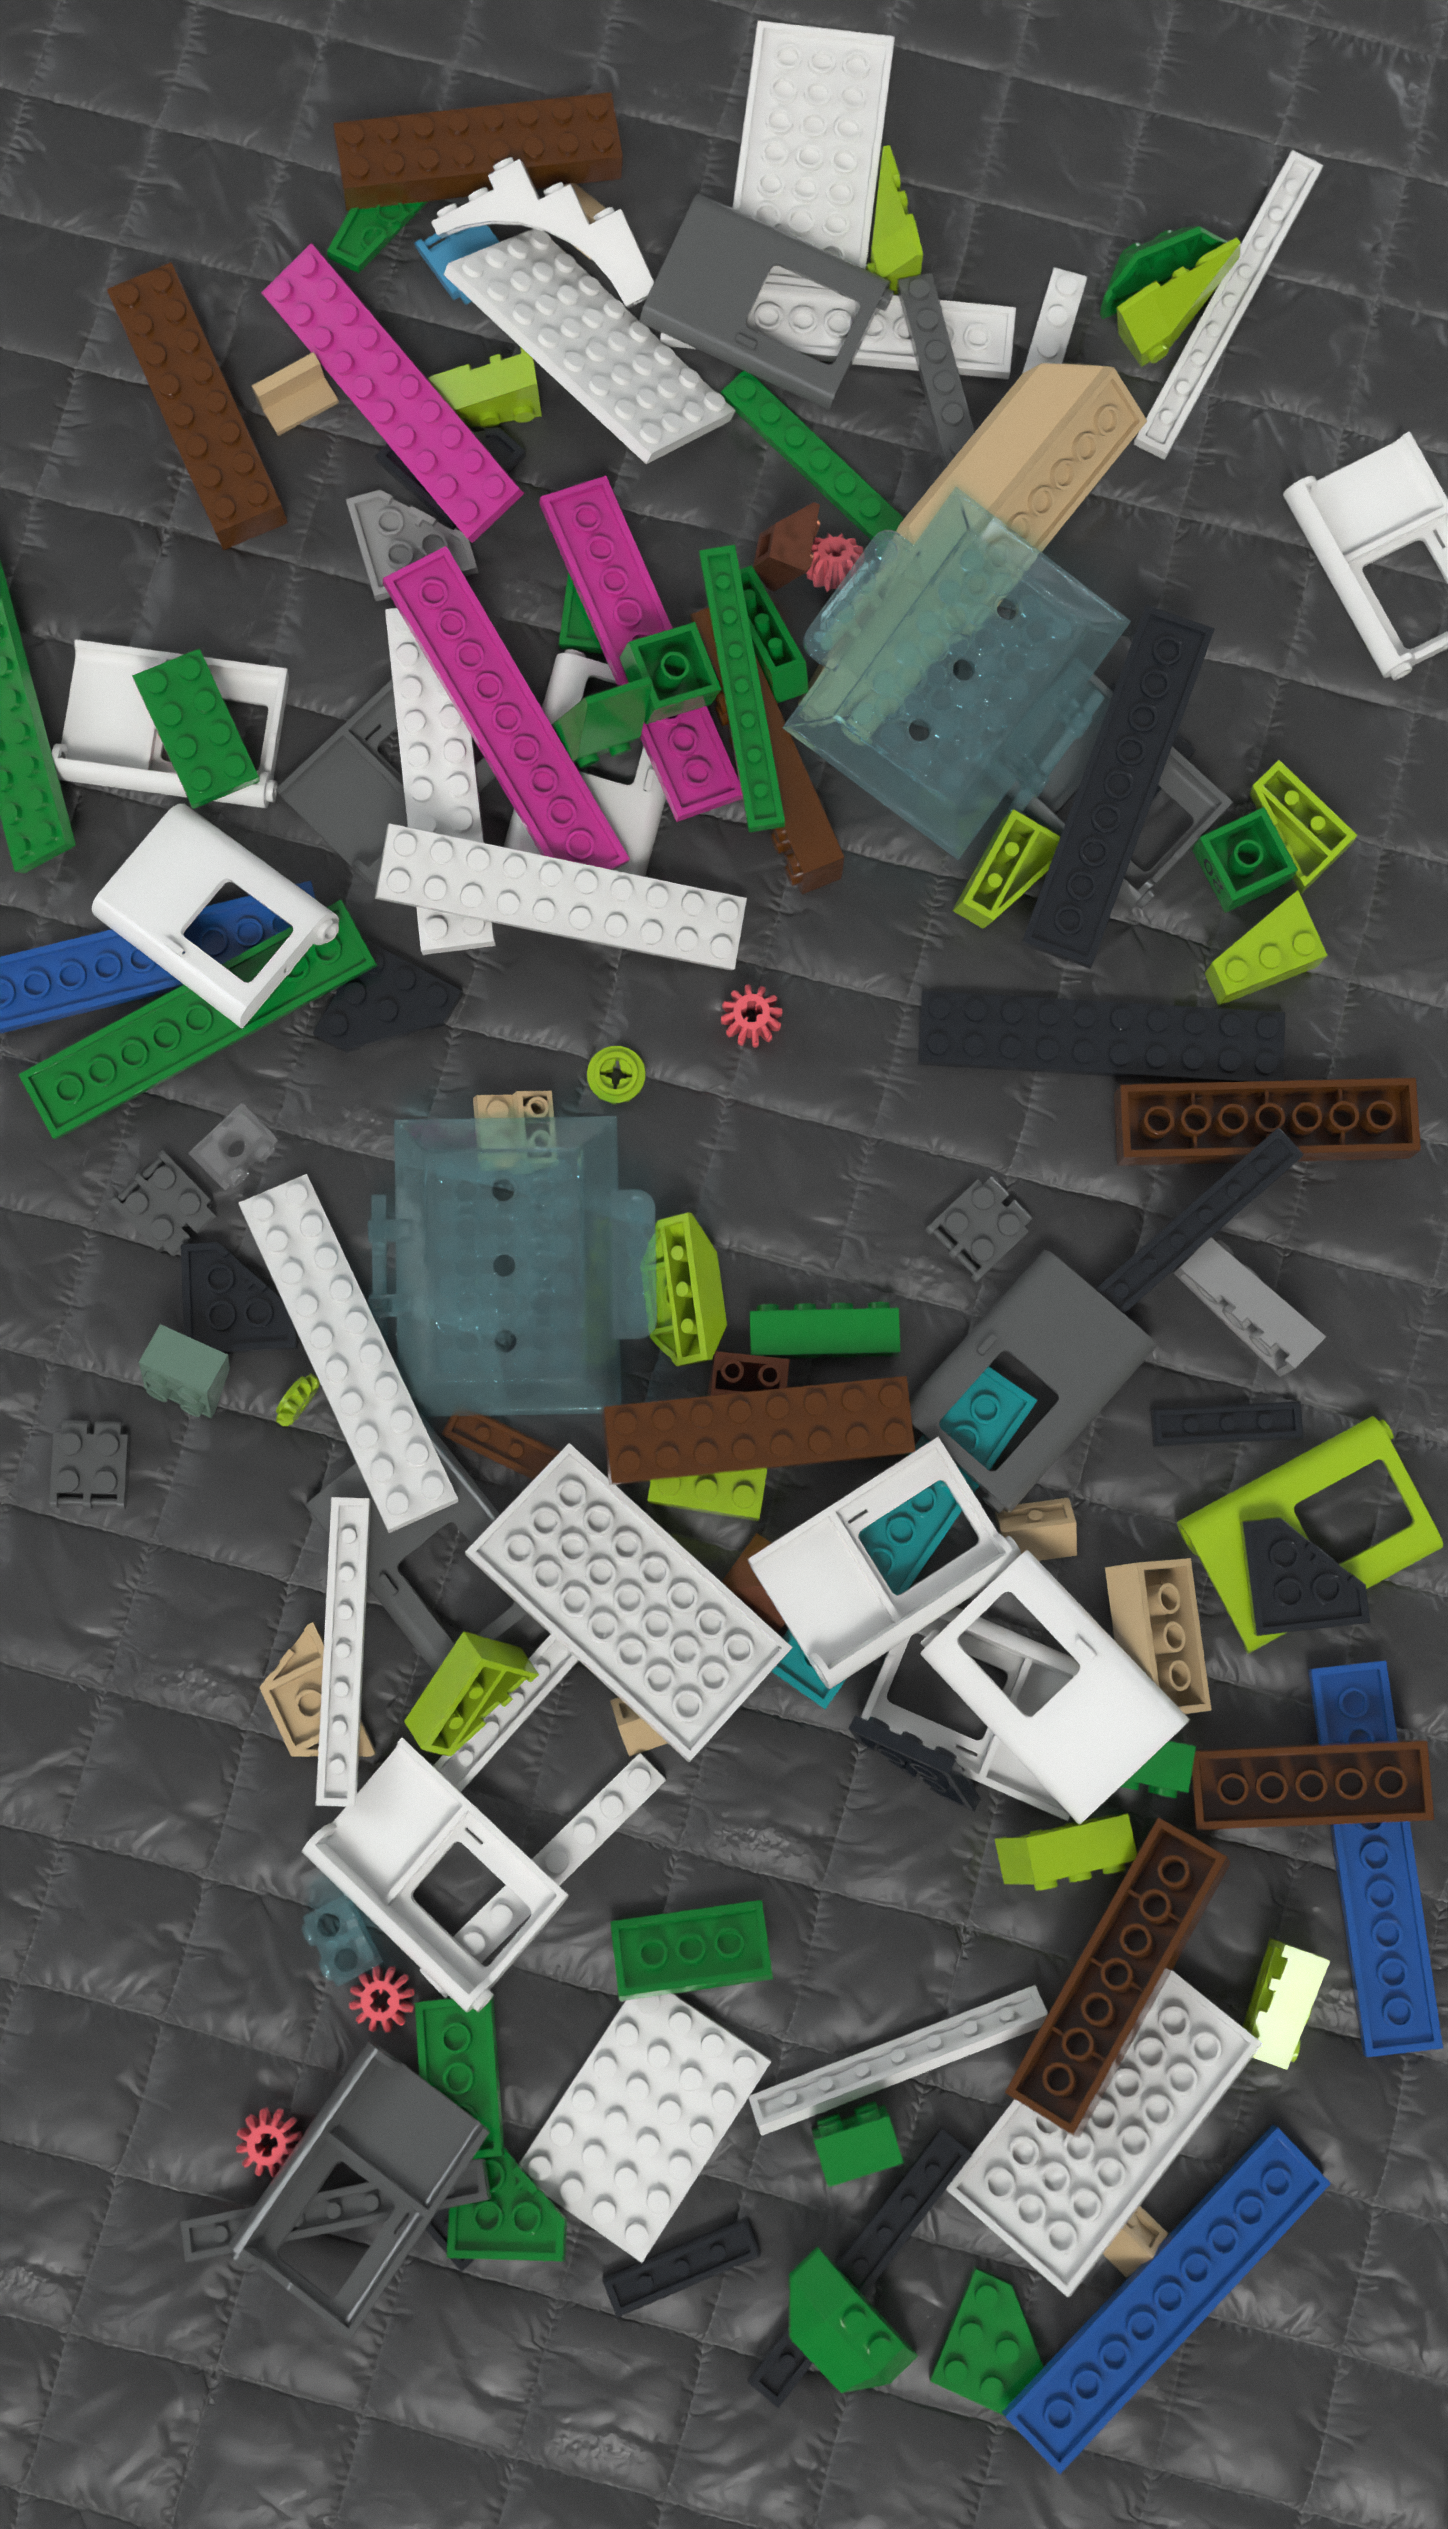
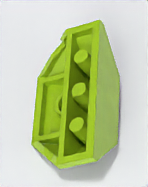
M684 1213L657 1220L654 1228L655 1233L647 1246L640 1265L649 1336L672 1359L671 1361L676 1366L682 1367L712 1360L727 1326L717 1251L692 1213Z

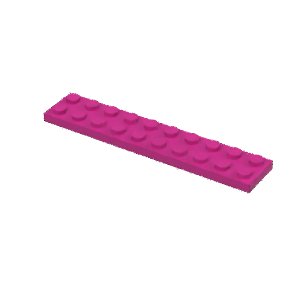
M312 243L262 292L264 297L311 353L314 352L321 365L470 542L473 543L525 494Z
M603 476L541 496L539 505L618 686L629 683L619 659L627 643L673 628L607 476ZM707 706L646 725L644 722L640 739L676 822L742 799L739 779Z
M445 546L384 577L382 582L541 855L610 870H616L627 864L630 858L448 547Z

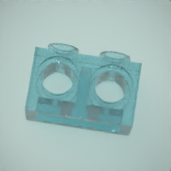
M345 1894L302 1917L305 1925L301 1927L303 1934L311 1947L317 1946L323 1958L319 1961L320 1969L328 1982L333 1980L336 1987L383 1962L355 1903ZM327 1913L336 1915L340 1921V1929L336 1934H329L322 1927V1918ZM349 1948L356 1953L358 1961L355 1968L348 1969L341 1965L339 1953L342 1949Z

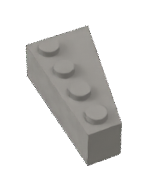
M1210 1238L1174 1274L1279 1377L1294 1370L1326 1336L1262 1282L1251 1268L1243 1265L1233 1257V1251L1223 1241L1219 1239L1215 1241L1213 1238Z

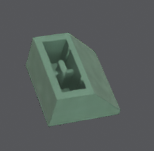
M160 1324L138 1362L144 1387L147 1389L146 1392L159 1401L166 1402L169 1399L180 1404V1408L192 1416L200 1417L203 1414L212 1419L230 1370L228 1354Z

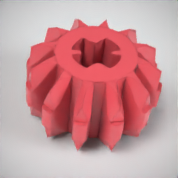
M827 533L825 539L815 538L811 549L814 557L810 569L806 572L807 579L813 581L814 587L824 586L827 592L831 589L841 591L863 565V547L856 544L855 538L844 539L843 533L838 537H833Z
M745 985L744 996L738 991L733 990L731 997L734 1002L724 1001L722 1004V1009L727 1014L721 1016V1024L730 1025L726 1030V1035L729 1038L739 1033L738 1045L740 1046L745 1044L747 1038H751L752 1046L758 1047L759 1036L765 1041L770 1042L772 1041L770 1030L779 1031L781 1028V1023L776 1019L782 1016V1008L773 1007L777 1002L776 995H770L764 999L766 988L763 986L758 989L757 994H752L751 986ZM748 1010H755V1016L757 1015L756 1022H748V1017H746Z
M376 1965L372 1969L373 1979L366 1972H362L359 1975V1980L363 1986L353 1985L350 1992L361 1997V1999L352 2001L349 2004L350 2009L362 2008L363 2012L358 2015L356 2022L360 2024L367 2017L371 2018L369 2024V2031L371 2032L377 2029L379 2021L382 2022L383 2030L386 2033L392 2030V2019L402 2026L406 2022V2018L401 2011L412 2012L415 2006L411 2002L405 2001L404 1998L413 1996L415 1989H402L401 1986L409 1979L407 1974L402 1975L397 1981L393 1979L396 1973L395 1966H390L385 1977H383L382 1968L380 1965ZM379 1989L380 1994L386 1990L391 1997L387 2000L389 2008H386L385 2004L381 2007L376 2005L374 2001L378 1995L375 1990Z
M267 2107L260 2110L259 2119L252 2114L246 2118L249 2128H240L237 2132V2136L247 2142L239 2144L236 2147V2152H248L249 2156L242 2162V2165L246 2168L253 2161L256 2162L255 2175L257 2176L263 2174L267 2165L270 2175L275 2177L280 2170V2165L283 2166L296 2147V2144L292 2142L300 2140L303 2136L302 2131H290V2128L297 2122L295 2117L289 2118L286 2123L282 2121L284 2110L281 2108L276 2110L273 2119ZM267 2133L271 2134L270 2139L275 2137L278 2142L272 2151L268 2150L269 2145L264 2147L261 2142Z

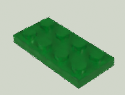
M200 648L132 675L133 681L192 809L260 782L257 771Z
M762 1900L610 1921L620 2001L773 1979Z
M494 1997L479 2012L474 2008L469 2012H465L453 1999L415 2002L419 2076L489 2129V2135L472 2159L505 2156Z

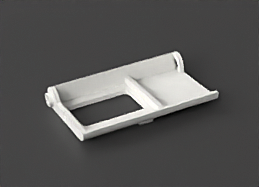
M1410 431L1403 434L1394 443L1318 481L1315 476H1308L1291 485L1284 492L1283 497L1383 678L1392 677L1393 680L1400 679L1412 671V666L1448 649V631L1413 649L1405 648L1362 571L1364 566L1420 540L1425 543L1448 584V499Z
M75 640V664L62 743H56L52 749L58 779L187 797L172 763L164 761L162 758L164 746L132 677L134 674L184 654ZM204 657L223 700L264 705L268 708L260 767L257 771L260 782L214 801L267 808L269 802H275L277 796L276 788L278 786L277 781L274 780V773L288 691L287 668Z
M567 649L565 653L556 655L542 710L551 725L582 700L585 685L589 678L595 677L617 684L608 664L588 659L583 653L572 649ZM643 746L636 776L631 785L620 784L583 772L579 773L630 858L627 864L617 868L615 871L645 877L666 797ZM514 809L503 847L541 855Z
M184 803L173 806L97 894L92 904L94 916L241 1029H243L284 978L291 973L294 966L313 944L322 945L332 941L339 930V918L334 912ZM226 882H233L293 926V932L249 983L243 982L184 937L185 930Z
M937 1437L750 1557L748 1561L825 1686L831 1689L991 1584L1021 1555V1551L1012 1537L1007 1536L1004 1538L997 1532L940 1438ZM936 1481H944L977 1533L978 1543L902 1594L895 1595L860 1542L859 1532Z
M1028 1550L1013 1561L945 1629L940 1632L935 1628L920 1643L924 1647L920 1653L923 1658L1079 1825L1190 1721ZM1005 1592L1013 1593L1080 1664V1671L1033 1716L1025 1715L959 1644L960 1635Z
M954 1607L915 1634L926 1637L935 1628L941 1632L963 1610ZM981 1617L959 1637L960 1646L971 1657L1001 1669L1007 1674V1681L1002 1691L1027 1716L1035 1715L1080 1671V1664L1075 1658ZM910 1637L887 1652L861 1718L868 1720L870 1716L878 1718L890 1726V1731L899 1735L903 1731L909 1732L920 1738L924 1742L923 1745L935 1750L936 1746L943 1747L957 1756L956 1761L966 1770L965 1775L968 1778L1064 1820H1069L1070 1814L989 1727L983 1739L974 1740L890 1703L887 1699V1693Z
M401 1738L397 1742L398 1745L357 1793L356 1806H346L333 1823L327 1824L317 1831L304 1846L302 1853L465 2012H469L473 2008L479 2012L494 1995L490 1989L560 1909L569 1895L404 1738ZM456 1842L464 1844L532 1912L529 1920L487 1967L481 1965L413 1898L415 1889Z

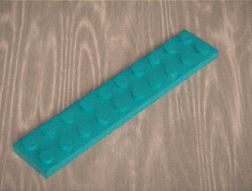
M988 1366L940 1420L939 1425L948 1436L987 1470H990L1038 1400ZM921 1436L915 1445V1451L929 1443V1441ZM958 1468L974 1493L979 1485ZM936 1481L859 1532L860 1542L895 1595H900L909 1589L962 1511L944 1481ZM788 1629L783 1639L792 1649L771 1672L826 1710L845 1680L828 1689Z

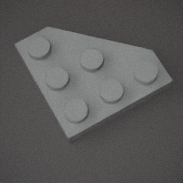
M382 490L346 499L376 601L390 598L382 583L384 577L445 546L448 547L464 577L478 573L470 542L461 531L457 529L452 530L437 522L436 518L413 506L408 507L394 500L393 496Z

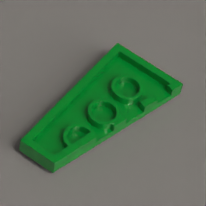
M428 201L408 204L398 203V205L382 207L377 205L376 207L359 209V207L351 208L327 250L328 259L360 273Z

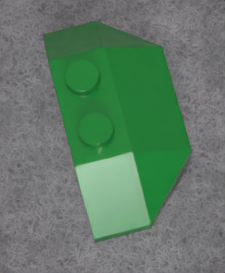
M1200 226L1183 227L1176 231L1166 230L1157 235L1152 241L1142 245L1141 243L1130 245L1121 253L1104 295L1099 313L1102 320L1117 314V307L1146 286L1155 281L1160 286L1166 284L1173 277V272L1183 266L1189 271L1192 270L1203 255L1228 241Z
M818 2246L789 2273V2337L840 2393L889 2385L918 2357L917 2353Z

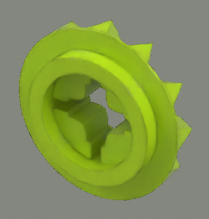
M610 1046L600 1050L591 1059L587 1070V1080L590 1089L600 1100L610 1102L613 1105L629 1102L641 1092L646 1079L645 1067L641 1058L634 1051L623 1046ZM616 1061H619L621 1072L630 1077L620 1079L617 1089H614L612 1079L601 1074L612 1073L614 1067H616Z
M310 1373L306 1377L301 1376L290 1387L276 1409L278 1414L276 1417L277 1423L282 1426H289L305 1411L314 1395L318 1392L320 1385L315 1375Z

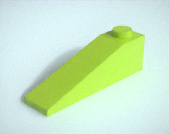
M888 145L883 146L871 261L869 264H866V270L891 282L889 289L894 291L893 295H897L898 279L921 274L923 251L913 213L908 214L906 192L900 191L899 171L891 147Z

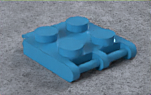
M488 225L467 228L449 235L431 249L427 247L441 239L437 233L424 241L419 239L414 242L417 251L451 298L455 300L460 297L465 305L470 303L471 300L444 276V272L448 263L499 243V240Z

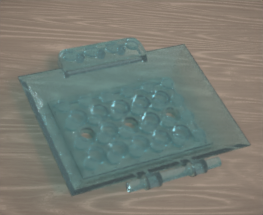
M955 487L914 545L893 530H884L876 534L804 634L803 646L806 653L825 667V669L782 728L959 860L1014 782L1017 780L1022 789L1007 809L1009 811L1014 809L1022 813L1032 798H1037L1050 781L1048 776L1076 738L1080 739L1093 722L1091 717L1105 697L1093 689L1082 706L1079 705L1075 698L1131 621L967 494ZM1007 599L1014 603L1016 615L1013 619L1005 620L999 616L997 605L1000 600ZM965 660L970 663L972 676L969 680L962 681L955 677L953 666L956 661ZM913 721H923L928 726L929 734L926 740L916 741L910 736L909 727ZM1060 721L1064 731L1037 766L1032 761V757Z
M617 1116L394 1120L396 1219L386 1220V1195H371V1221H368V1243H372V1295H369V1309L385 1343H388V1317L397 1316V1367L418 1414L421 1413L423 1416L602 1414L601 1409L605 1406L621 1405L620 1339L645 1338L655 1330L657 1325L656 1209L654 1200L648 1193L642 1190H618ZM500 1180H509L514 1186V1194L508 1201H498L493 1194L494 1185ZM396 1242L397 1294H387V1243ZM501 1255H509L515 1261V1270L510 1276L502 1277L494 1269V1263ZM502 1330H509L516 1336V1346L510 1352L500 1351L495 1344V1338Z

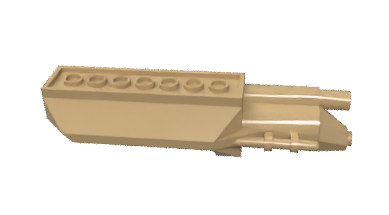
M1041 363L1020 376L900 523L872 578L867 584L862 583L855 591L856 597L845 611H839L833 618L834 624L820 642L824 650L830 651L820 662L808 684L809 692L802 694L798 701L801 709L799 715L804 721L812 726L817 724L824 725L851 715L842 725V729L852 740L864 745L888 714L895 713L953 640L963 635L974 637L1147 422V419L1114 367L1089 364Z

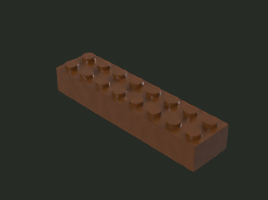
M612 92L333 123L346 211L357 207L365 209L373 208L377 205L382 207L398 205V203L408 204L468 197L473 192L487 187L488 191H491L494 188L488 175L495 172L493 166L512 157L514 162L520 159L524 163L535 189L551 187L560 182L564 185L621 179L623 155Z
M172 262L106 289L222 549L226 550L287 524L288 521L282 505Z
M705 608L690 614L691 623H696L721 687V691L715 698L717 702L715 711L722 727L728 725L730 731L709 609ZM755 655L785 818V827L772 829L773 833L770 836L778 854L784 853L787 862L784 868L791 886L798 885L803 895L842 878L845 857ZM732 737L728 738L729 744L734 754Z
M1416 1078L1120 1085L1114 1093L1117 1166L1239 1163L1278 1127L1304 1154L1298 1161L1410 1159L1421 1150Z
M907 1376L605 1406L601 1409L609 1485L904 1455L915 1452Z
M1158 1817L1007 2087L1006 2094L1071 2135L1080 2138L1231 1863L1227 1856Z

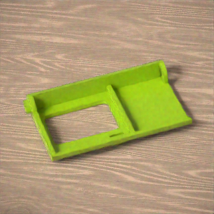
M1372 1416L1177 1522V1527L1186 1545L1193 1554L1199 1557L1244 1643V1649L1247 1654L1286 1633L1254 1635L1240 1521L1280 1517L1309 1541L1294 1512L1295 1505L1368 1464L1381 1460L1412 1516V1523L1403 1530L1339 1565L1366 1585V1589L1443 1548L1442 1538L1391 1442L1394 1436L1385 1420L1381 1419L1378 1421Z

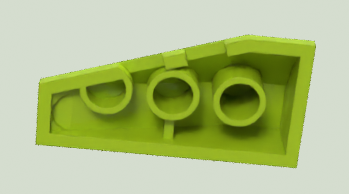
M1237 237L1203 255L1192 270L1189 271L1183 266L1173 272V277L1166 284L1160 286L1155 281L1117 307L1118 335L1141 367L1149 362L1156 363L1166 356L1169 348L1240 258L1241 242Z

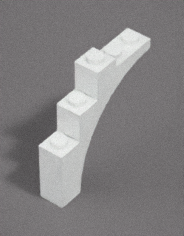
M512 157L495 164L493 166L495 172L488 175L494 188L493 190L488 191L487 187L479 189L468 196L470 202L458 208L455 203L448 205L437 212L439 218L431 221L437 235L441 238L467 228L491 224L522 225L549 232L573 244L590 257L611 280L627 308L646 300L654 284V279L621 209L614 211L613 207H609L594 215L596 222L590 224L571 184L564 187L562 182L557 183L544 190L545 197L540 199L525 165L520 159L514 162Z

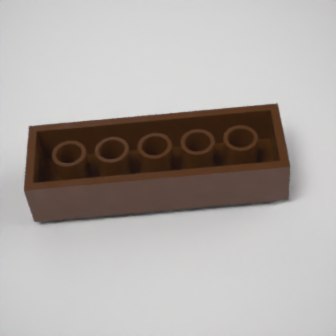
M1425 1739L1195 1750L1192 1775L1197 1830L1434 1820L1428 1743Z

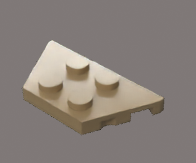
M315 1622L305 1627L299 1639L291 1649H288L275 1670L268 1675L259 1687L291 1756H318L324 1640ZM360 1718L359 1756L371 1757L377 1753Z

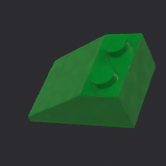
M650 676L585 697L552 724L553 729L574 764L578 763L580 768H584L600 761L599 755L610 752L611 757H616L632 750L630 744L641 737L652 688Z

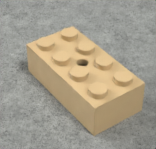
M1191 1558L1105 1567L1115 1642L1184 1714L1212 1711Z

